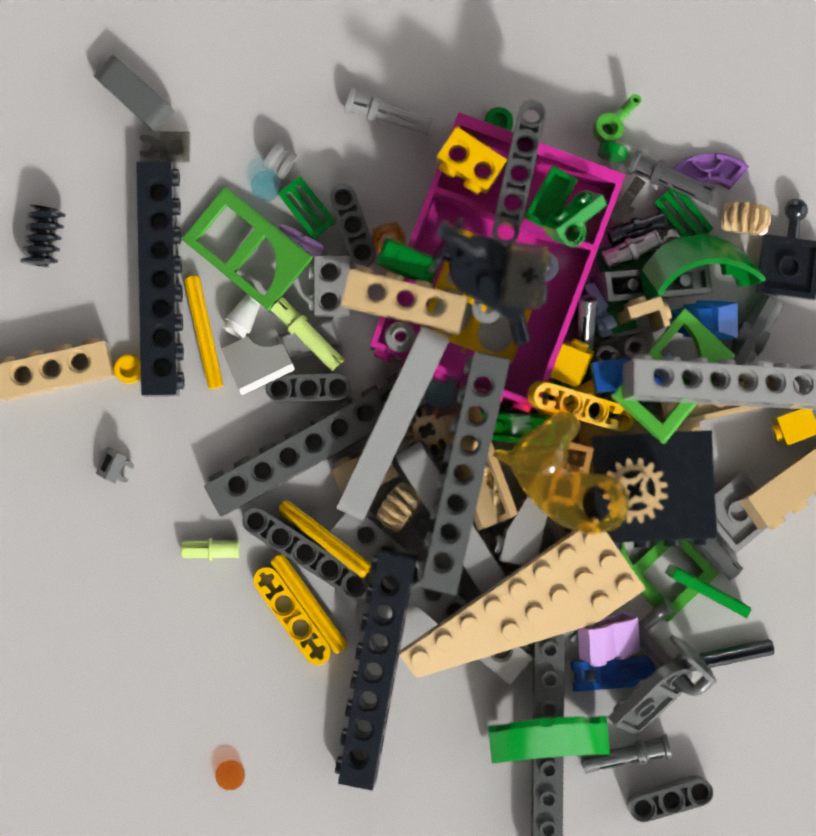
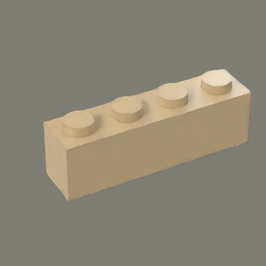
M816 445L739 500L759 530L767 527L771 530L777 528L786 521L783 517L791 510L793 513H797L809 504L806 499L813 494L816 496Z

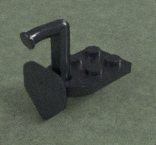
M458 217L452 226H449L448 222L444 221L436 234L437 238L442 237L443 239L437 246L427 271L430 273L434 272L442 259L448 261L451 280L461 292L513 323H518L547 270L491 237L482 235L468 237L459 231L464 221L461 217Z

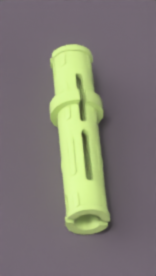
M284 297L279 300L280 303L277 302L271 308V311L288 327L287 331L291 335L295 334L331 372H334L336 367L338 368L345 361V358L307 322L308 318L304 314L300 315Z

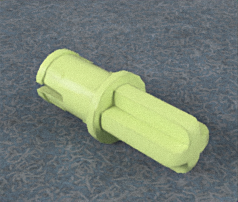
M209 538V541H183L181 543V555L183 558H209L210 561H213V558H239L240 543L239 539L213 540V538Z

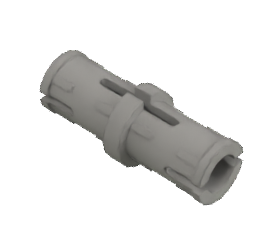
M653 230L635 239L628 238L625 240V243L602 251V258L606 267L610 269L631 259L635 261L639 259V256L658 249L662 246V241L657 230Z

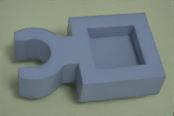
M595 283L585 285L580 296L591 295L597 297L595 327L601 338L609 336L613 333L611 329L617 326L616 321L607 313L608 305Z

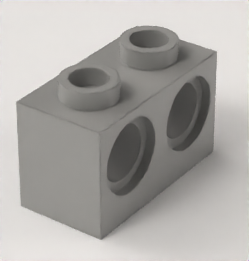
M314 256V264H309V281H314V293H309V310H314L315 317H351V309L344 308L341 305L349 270L351 269L350 256ZM333 265L338 269V274L334 279L327 280L322 277L321 273L325 266ZM327 294H334L338 298L337 305L332 309L322 306V298Z

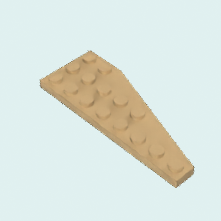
M594 516L398 651L399 656L416 678L596 624L646 590V588Z

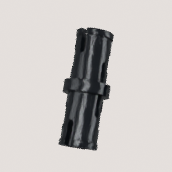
M663 211L640 219L638 217L631 218L630 222L613 228H607L606 232L611 246H615L625 242L628 238L635 239L653 230L667 229L668 224Z

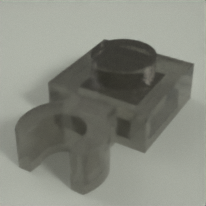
M160 131V140H155L150 135L140 136L141 142L151 143L150 150L140 151L141 157L152 158L156 154H160V161L190 162V132Z
M637 176L613 209L608 222L614 226L620 220L626 223L635 210L631 204L645 185V181Z

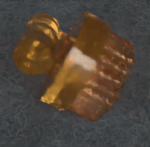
M397 222L386 223L372 228V241L379 254L386 237L406 245L404 231Z

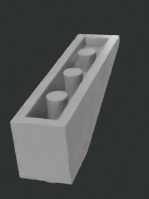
M552 450L517 507L518 515L509 520L503 535L497 536L494 552L498 553L497 559L524 565L538 555L561 458V451Z

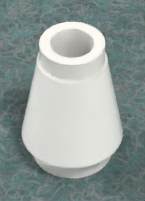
M246 294L224 319L226 323L223 328L233 336L244 339L245 335H249L260 304L250 295Z

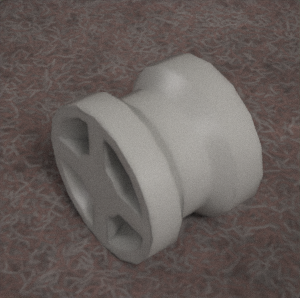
M278 142L266 157L263 167L268 170L273 169L277 172L279 178L284 179L296 163L298 155L294 152L289 153L285 150L284 145Z

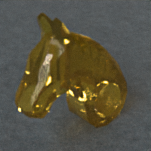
M557 412L525 435L511 451L497 449L494 451V457L512 467L521 487L533 503L563 527L587 534H605L619 528L628 516L630 500L625 486L617 479L609 475L586 473L567 467L570 443L577 436L581 428L576 415L571 412ZM596 485L605 489L611 500L610 512L600 522L589 519L584 513L582 506L585 493Z

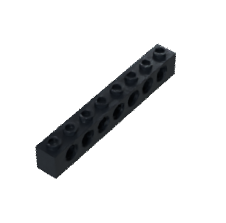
M172 161L136 162L141 396H180V390L185 388L184 372H179V360H184V345L179 343L178 332L183 331V314H178V302L183 301L182 285H177V273H182V257L177 256V244H181L182 236L181 227H176V215H181L180 198L175 196V186H180V170L175 169ZM157 186L166 187V195L162 199L157 200L152 197L154 188ZM157 215H165L167 217V223L163 228L157 229L153 227V219ZM160 243L166 244L168 247L166 255L161 258L155 257L153 254L155 246ZM160 272L167 273V284L162 287L155 286V276ZM160 301H166L169 304V310L163 316L155 314V306ZM161 330H167L170 335L169 341L165 345H157L155 341L156 334ZM161 359H168L170 362L169 371L163 375L158 374L156 371L157 362Z
M382 549L378 556H373L370 573H374L375 578L373 585H368L365 602H369L370 606L368 614L363 613L360 631H365L363 643L358 642L355 659L360 660L358 671L353 670L350 688L355 690L353 700L348 699L345 710V717L350 718L348 728L343 727L340 738V745L344 746L343 757L338 756L335 766V774H339L338 784L373 791L376 785L399 660L398 651L401 649L417 555ZM383 577H394L398 583L397 588H386L383 584ZM378 606H389L392 610V617H381L378 613ZM373 635H384L387 639V645L383 647L377 646L373 642ZM369 663L379 664L382 674H371L368 671L367 665ZM366 691L374 693L377 702L373 704L365 702L362 693ZM360 720L369 722L372 730L369 732L361 731L358 728L357 722ZM352 750H363L367 758L365 760H357L353 756Z

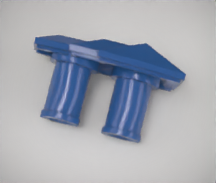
M696 300V303L683 304L682 308L671 310L672 318L669 319L670 324L681 310L686 309L718 340L738 338L736 302ZM683 326L678 330L677 333L683 334V337L691 338Z

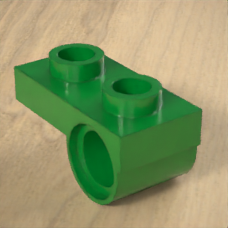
M588 190L576 194L572 202L567 206L554 211L549 219L541 225L552 240L575 247L580 245L585 239L586 228L584 222L604 208L607 203L601 194Z

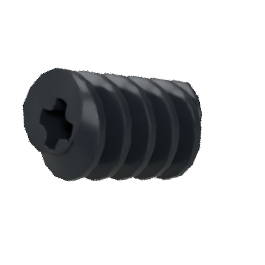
M30 205L37 210L28 213V218L35 222L26 224V229L33 234L24 236V240L30 243L31 246L22 248V252L30 257L22 258L20 262L27 265L49 268V264L58 263V259L52 257L51 253L60 251L59 247L53 245V241L62 240V237L54 232L64 228V225L56 220L57 218L66 217V214L55 208Z

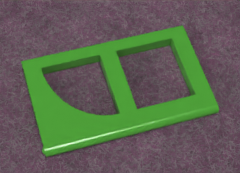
M225 187L181 239L268 311L271 310L313 259L311 254L228 187ZM228 206L255 229L227 263L224 264L198 241ZM266 237L275 252L276 271L269 290L265 295H262L236 272Z
M686 309L681 310L645 354L651 355L652 360H662L664 356L660 352L683 326L695 343L698 358H707L708 363L718 364L719 360H733L735 358V355ZM682 374V381L688 386L689 380ZM710 375V382L713 385L716 379L713 375ZM623 382L611 395L616 402L663 444L668 441L697 405V403H677L663 422L660 423L637 400H623Z
M681 540L682 546L680 547L703 571L697 578L709 584L718 573L687 540ZM658 541L633 565L626 553L623 542L621 554L646 588L640 594L654 608L663 602L664 597L642 573L671 546H664L663 541ZM686 587L671 601L674 613H669L663 618L667 622L671 621L698 592Z

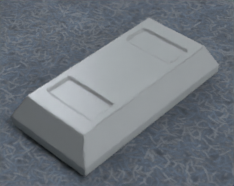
M334 318L311 325L333 348L342 346ZM289 332L278 335L280 344L283 343L291 361L314 355L295 334L291 335Z

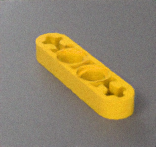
M544 381L535 382L528 391L529 402L536 408L619 432L629 430L634 423V417L620 404ZM539 392L554 395V401L538 397ZM572 395L575 404L571 410L565 411L563 400L566 396ZM597 402L600 412L597 417L592 419L589 416L588 410L592 403ZM609 412L622 415V422L608 418Z
M271 567L259 569L253 578V584L306 660L314 665L324 664L331 655L330 645L277 571ZM263 572L266 575L271 573L274 575V579L271 582L276 589L279 585L284 588V590L277 592L271 599L267 596L268 593L272 592L269 586L265 585L262 587L259 583L262 580L261 574ZM285 595L291 599L292 607L288 612H280L276 608L275 602L279 596ZM298 619L305 620L309 625V631L304 636H298L293 632V623ZM313 632L318 636V638L313 639L316 646L320 647L323 645L325 647L323 659H320L318 656L311 657L310 653L313 651V648L309 643L305 647L301 644V641L307 640Z

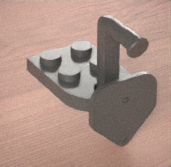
M664 598L663 602L654 607L639 622L640 647L657 666L658 670L648 679L640 681L635 686V691L627 699L618 702L613 708V712L608 716L614 726L637 736L682 693L691 696L701 695L717 682L711 668L687 642L674 635L669 637L671 643L680 652L673 658L650 631L664 616L674 613V608L667 598ZM693 667L703 675L695 684L691 681L693 676L691 669Z

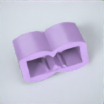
M618 612L606 616L596 624L579 628V658L588 662L591 666L606 665L607 661L614 658L619 660L630 658L631 654L640 651L638 617L628 612Z

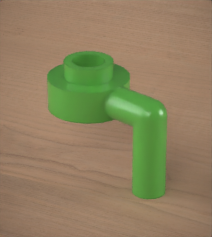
M633 94L614 114H602L593 124L592 130L595 138L601 143L616 142L623 134V121L641 103V97L638 94ZM602 127L608 128L610 134H606L603 131Z

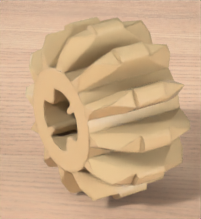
M738 201L727 202L723 206V211H721V228L724 231L739 234L764 235L768 233L771 223V209L763 204Z
M426 406L422 407L423 417H419L415 411L413 418L416 422H410L409 427H412L413 430L406 431L404 437L412 435L414 437L406 444L408 447L422 440L432 455L431 445H435L438 451H443L444 448L438 440L441 439L444 442L445 440L438 420L435 418L438 414V408L432 410L431 416H427ZM427 423L434 426L432 430H436L435 435H429L427 439H423L420 436L422 432H419V427H425Z
M407 482L399 483L378 509L377 519L387 529H391L395 533L400 532L414 518L423 505V501L412 485Z

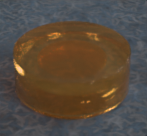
M226 760L216 770V781L225 790H235L245 780V769L236 760Z

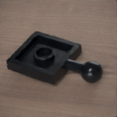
M795 198L787 202L784 210L786 217L789 219L787 237L764 234L762 237L758 269L765 276V281L756 284L755 293L813 301L816 297V241L799 239L801 220L807 216L808 206L803 200Z

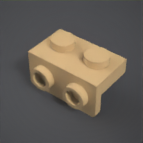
M643 296L622 305L624 310L616 314L620 325L647 316L652 332L669 326V319L672 318L667 302L663 303L662 297L647 301L646 297Z

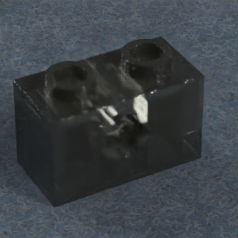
M511 242L506 245L499 297L500 306L534 311L541 308V304H545L548 288L544 286L545 274H548L551 268V256H548L549 247ZM527 271L528 276L532 277V280L527 283L526 278L521 277V273Z

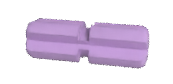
M282 224L279 227L283 233L311 254L313 258L314 256L322 255L325 248L323 244L308 236L303 237L301 232L286 224Z

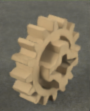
M630 458L626 461V467L616 463L618 471L616 473L608 471L607 475L611 478V482H605L602 485L605 488H609V493L602 495L603 499H611L612 501L607 509L612 510L616 508L618 510L616 518L618 519L623 514H626L628 523L632 522L634 516H637L639 522L643 523L645 514H648L653 519L655 517L653 509L662 510L664 508L659 503V500L668 498V495L661 493V489L668 486L666 482H659L663 472L659 471L654 474L652 471L655 464L650 463L646 468L643 466L644 461L639 458L637 465H633ZM629 471H641L637 478L627 479L622 476ZM643 478L640 490L643 492L642 496H634L627 503L631 493L627 489L630 484L635 486ZM650 478H652L655 484V497L648 492L647 483ZM616 485L622 488L623 499L620 503L615 495ZM643 502L648 505L647 508L640 511L629 510L634 503Z

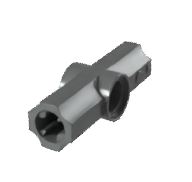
M761 293L749 316L739 326L738 338L732 340L734 344L730 349L735 355L733 360H736V365H746V362L754 361L755 357L760 355L770 337L769 331L783 307V304L775 298ZM738 377V381L743 382V379Z

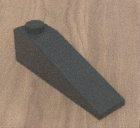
M709 264L697 266L678 276L663 292L662 299L713 293ZM641 269L604 272L590 278V283H595L607 305L628 303L631 300L644 296L640 277Z

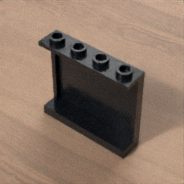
M712 430L674 432L665 444L661 443L651 433L592 436V447L594 448L592 455L595 517L617 548H622V542H634V548L652 547L651 541H663L664 546H682L681 540L693 539L694 545H711L712 538H718ZM628 458L632 460L633 465H637L639 458L643 459V466L646 468L650 463L655 464L652 472L655 474L662 471L663 475L659 478V482H666L668 484L667 487L661 489V493L668 495V498L659 500V503L664 508L662 510L654 508L655 517L653 519L648 514H645L643 523L639 522L637 516L633 517L631 523L627 522L626 514H623L619 519L616 518L618 510L616 508L608 510L607 507L612 501L611 499H603L602 496L609 493V488L602 486L605 482H611L607 472L616 473L618 471L616 463L626 467ZM629 471L622 476L627 479L637 478L641 471ZM643 478L635 486L631 484L628 486L627 489L631 493L627 503L634 496H642L643 492L640 490ZM650 478L647 483L648 492L655 497V484L652 478ZM616 485L615 495L620 503L623 499L622 488ZM643 502L634 503L629 510L640 511L647 508L648 505Z

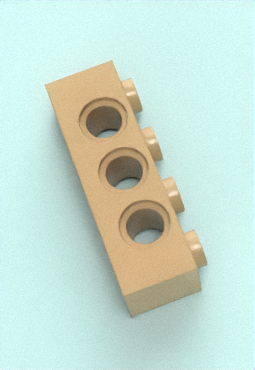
M357 266V270H349L341 303L342 307L459 335L468 298L462 296L463 292L459 289L445 287L444 291L433 289L434 284L421 280H416L415 284L403 282V276L387 273L385 278L374 275L375 270L362 266ZM372 285H380L384 288L385 293L381 299L373 300L368 297L367 291ZM401 292H409L413 295L414 302L408 307H402L396 301L397 296ZM435 298L442 302L443 310L440 313L431 314L427 311L426 303L430 299Z
M100 337L83 340V345L72 348L70 343L55 346V352L44 354L43 350L27 352L26 358L15 360V356L0 358V401H9L116 377L109 343L101 341ZM85 354L88 358V365L83 370H77L75 359L79 355ZM51 361H57L59 372L55 376L50 377L46 372V367ZM23 367H28L31 372L30 379L27 382L21 383L18 379V372Z

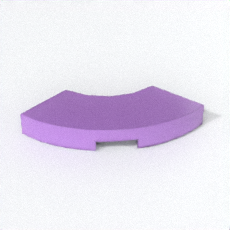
M716 153L689 157L677 164L672 170L696 179L701 183L719 184L730 190L749 168V165L730 155Z

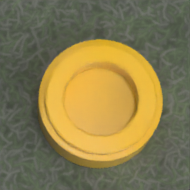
M131 354L119 357L114 364V373L117 379L126 384L138 382L141 379L140 359Z

